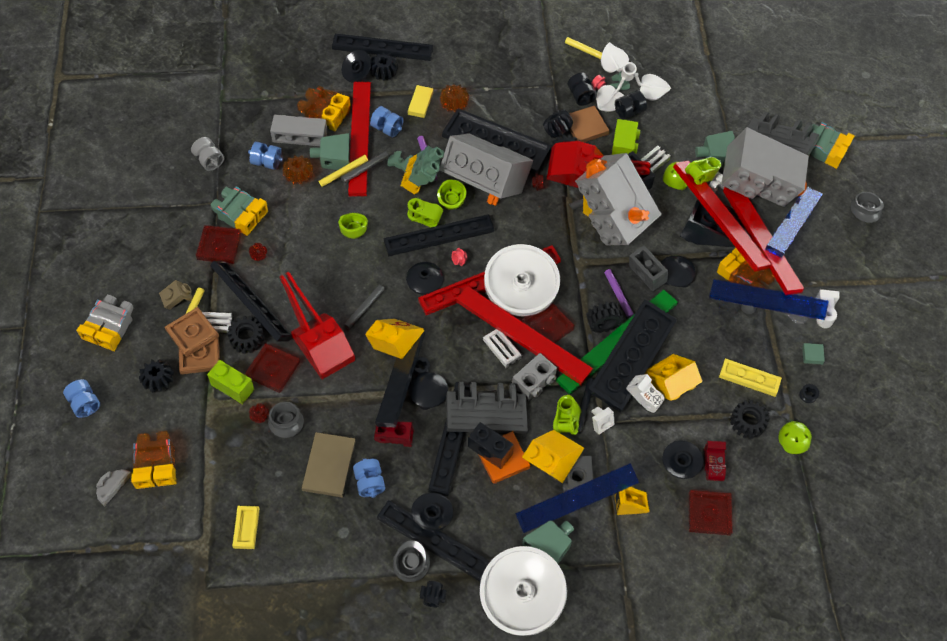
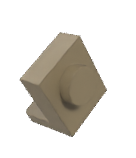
M177 280L173 281L159 293L164 307L169 310L183 299L188 301L193 299L190 286Z

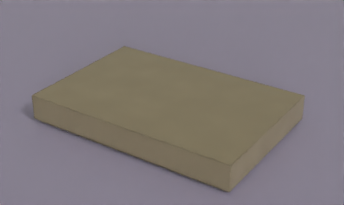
M316 432L302 491L343 498L355 447V438Z

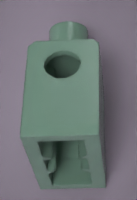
M733 131L707 136L704 145L695 148L696 157L717 158L721 162V167L724 168L727 146L735 139Z
M349 133L322 137L320 139V147L310 148V158H320L321 167L325 169L339 170L350 163Z
M548 521L523 538L522 546L542 550L559 564L571 547L572 540L568 535L574 531V528L568 521H564L559 527L553 521Z

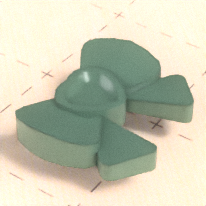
M621 72L619 75L615 74L612 76V81H619L620 83L622 79ZM624 81L620 90L630 89L629 81ZM613 83L610 85L617 89L619 83Z
M402 151L394 152L388 158L387 165L395 166L406 172L409 159L413 156L410 155L404 160L401 158Z

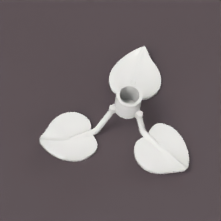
M610 42L604 48L601 56L603 69L609 73H613L616 70L621 72L622 79L617 89L611 85L599 88L596 96L599 110L604 112L615 111V100L624 96V94L619 92L624 81H631L634 77L637 84L641 86L640 91L647 100H657L670 91L671 87L668 83L653 74L644 75L640 82L638 73H636V65L629 62L628 55L622 49L615 47Z

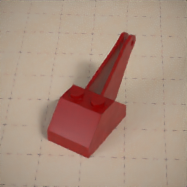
M581 141L555 143L551 150L547 180L578 188L575 180L587 171V164L594 159H601L604 155L595 145ZM631 160L639 175L650 174L649 168L651 164L649 162Z
M287 272L285 274L290 285L312 318L311 321H306L286 278L283 275L279 276L300 327L291 331L292 338L323 380L354 362L355 355L342 329L334 318L325 313L319 316L297 286L292 275Z

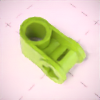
M714 157L695 160L686 167L685 172L694 178L695 184L699 185L714 180L721 167V162Z
M413 198L408 202L409 210L407 216L411 221L428 227L438 225L443 213L441 206L419 198Z
M564 395L558 401L553 429L560 434L561 432H570L572 435H575L578 432L581 408L571 395Z

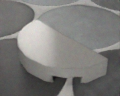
M124 469L113 472L109 471L100 478L96 486L97 499L104 507L131 477V472Z

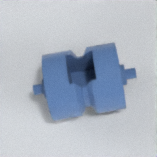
M380 106L372 113L370 125L379 131L383 130V133L390 137H395L402 130L403 117L396 113H391L390 110Z
M254 142L251 150L248 151L250 163L253 165L262 166L264 164L265 168L276 170L280 161H283V158H281L282 150L277 146L270 145L267 147V144Z
M76 380L65 387L63 394L66 400L71 403V408L76 417H87L95 413L100 407V402L96 395L92 394V388L87 380Z
M363 459V461L353 466L355 479L358 480V492L361 497L374 498L376 497L375 495L385 490L383 477L380 476L382 472L378 460Z

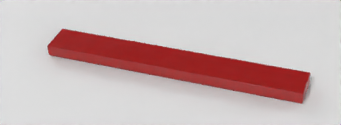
M371 82L353 83L350 163L363 155H366L368 159ZM368 170L349 180V196H367Z
M690 161L676 162L673 166L675 171L755 272L768 269L771 263L706 182L699 185L695 184L694 178L685 172Z
M724 187L723 192L753 242L771 263L769 269L785 295L802 293L804 290L803 285L749 198Z
M553 245L541 249L553 259L555 264L561 262V258ZM485 272L418 297V302L425 315L457 304L456 299L467 286L479 294L485 293Z
M469 286L456 299L458 304L536 356L541 353L557 367V370L578 384L582 385L592 373V367Z

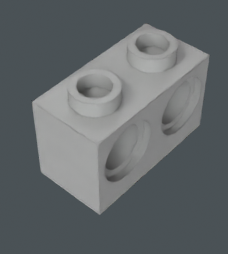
M539 353L513 376L512 383H515L516 390L520 394H526V399L529 401L533 397H538L547 384L551 385L555 381L557 367ZM543 370V371H545L546 373H545V374H542V373H539L538 371ZM525 383H532L533 385L527 386Z

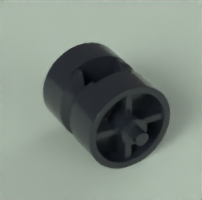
M577 73L568 80L567 85L578 105L584 106L595 100L597 92L591 85V81L586 73Z
M639 90L631 92L627 96L624 95L617 98L614 102L615 112L622 120L634 116V114L642 113L647 109L646 98Z

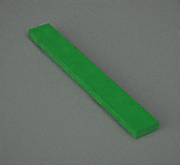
M663 290L649 302L667 313L677 305L678 301ZM633 316L580 359L593 368L588 378H591L601 369ZM565 374L558 377L556 381L569 395L581 386Z

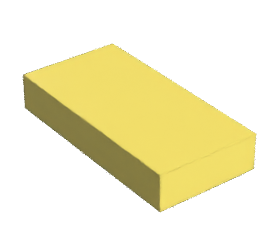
M416 86L408 109V115L425 118L433 95V88Z
M259 506L237 507L233 548L255 549Z

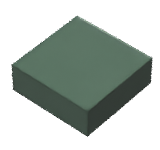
M803 344V362L823 365L825 362L823 344Z

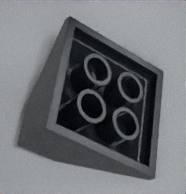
M697 199L680 237L696 245L735 247ZM725 205L741 227L745 229L734 209Z

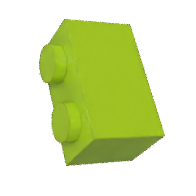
M617 119L611 155L629 154L632 151L637 154L638 143H635V140H639L640 130L637 129L638 122Z
M221 360L207 374L211 386L242 405L255 390L251 378Z

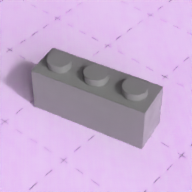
M274 115L270 130L272 142L320 146V139L326 137L328 131L326 119Z

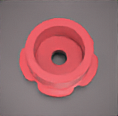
M598 75L593 79L591 85L595 91L606 85L605 77L602 78Z
M457 248L452 252L453 263L463 266L467 261V253Z

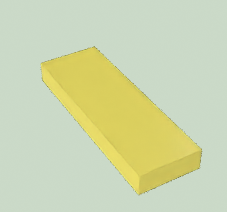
M726 358L719 378L774 397L777 395L782 379L781 377Z

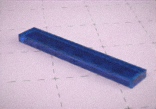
M809 187L806 188L765 248L767 251L781 258L784 256L819 202L822 193Z
M713 279L709 297L711 299L821 320L826 318L829 302L828 300L796 294L785 295L784 292L716 279Z
M630 463L515 514L523 533H526L544 525L548 521H554L640 482Z

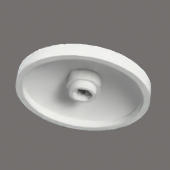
M517 244L505 247L492 256L485 270L484 286L490 300L511 315L530 316L542 312L555 300L560 286V274L557 265L546 252L531 245Z
M513 547L499 553L487 565L480 583V599L486 615L498 628L513 635L530 636L545 631L560 617L567 600V583L560 566L550 555L533 547Z

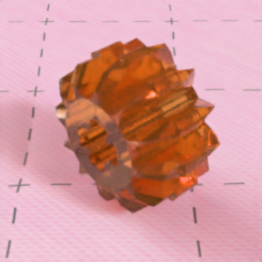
M453 83L452 86L447 85L446 88H442L440 101L442 107L447 108L448 112L450 110L455 112L457 108L462 110L463 107H467L469 95L466 88H462L461 84L455 86Z
M294 155V158L288 157L287 161L284 162L283 175L288 182L292 181L293 185L296 182H299L301 185L302 181L308 182L309 178L312 177L313 165L310 163L309 158H304L303 155L300 157Z

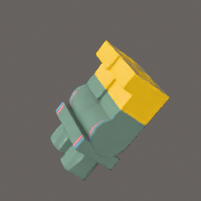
M823 122L820 126L813 124L809 135L812 132L819 134V140L810 154L814 158L837 169L855 135L848 133L846 136L837 132L834 128L826 126L827 124Z
M428 145L424 150L411 157L400 186L415 195L419 192L421 185H426L429 181L433 182L439 171L444 151L438 147L432 148Z
M237 186L234 189L225 187L221 193L224 201L221 202L215 199L211 203V208L217 213L219 220L224 221L246 236L250 234L257 225V222L259 223L268 212L265 200L261 198L258 200L247 192L241 191Z

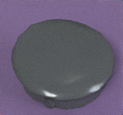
M871 192L859 193L850 205L855 217L865 223L878 221L884 208L882 200Z
M280 402L270 410L268 424L270 430L276 436L289 438L301 431L304 418L300 409L295 404Z
M416 540L404 542L393 557L394 572L399 579L405 582H415L422 579L430 567L428 552Z

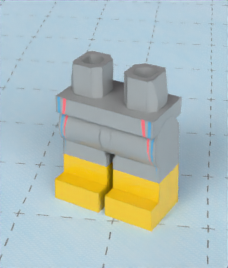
M107 294L102 301H96L89 317L83 325H79L76 331L82 340L98 344L115 352L129 324L133 321L131 317L133 305L124 300L120 307H116L117 299Z

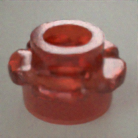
M536 173V177H532L533 188H536L537 191L538 189H543V175H538V173Z
M255 243L253 246H250L249 253L251 258L256 261L265 259L267 248L262 246L261 243Z
M256 404V406L250 408L249 417L256 423H262L267 419L269 410L263 404Z

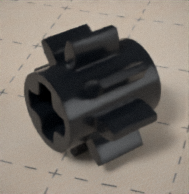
M428 581L427 586H421L420 599H424V605L437 608L440 602L445 603L447 590L443 589L442 583Z

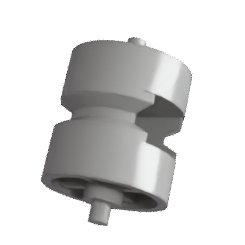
M202 137L193 143L191 152L200 161L205 170H215L223 163L224 155L215 147L210 138Z

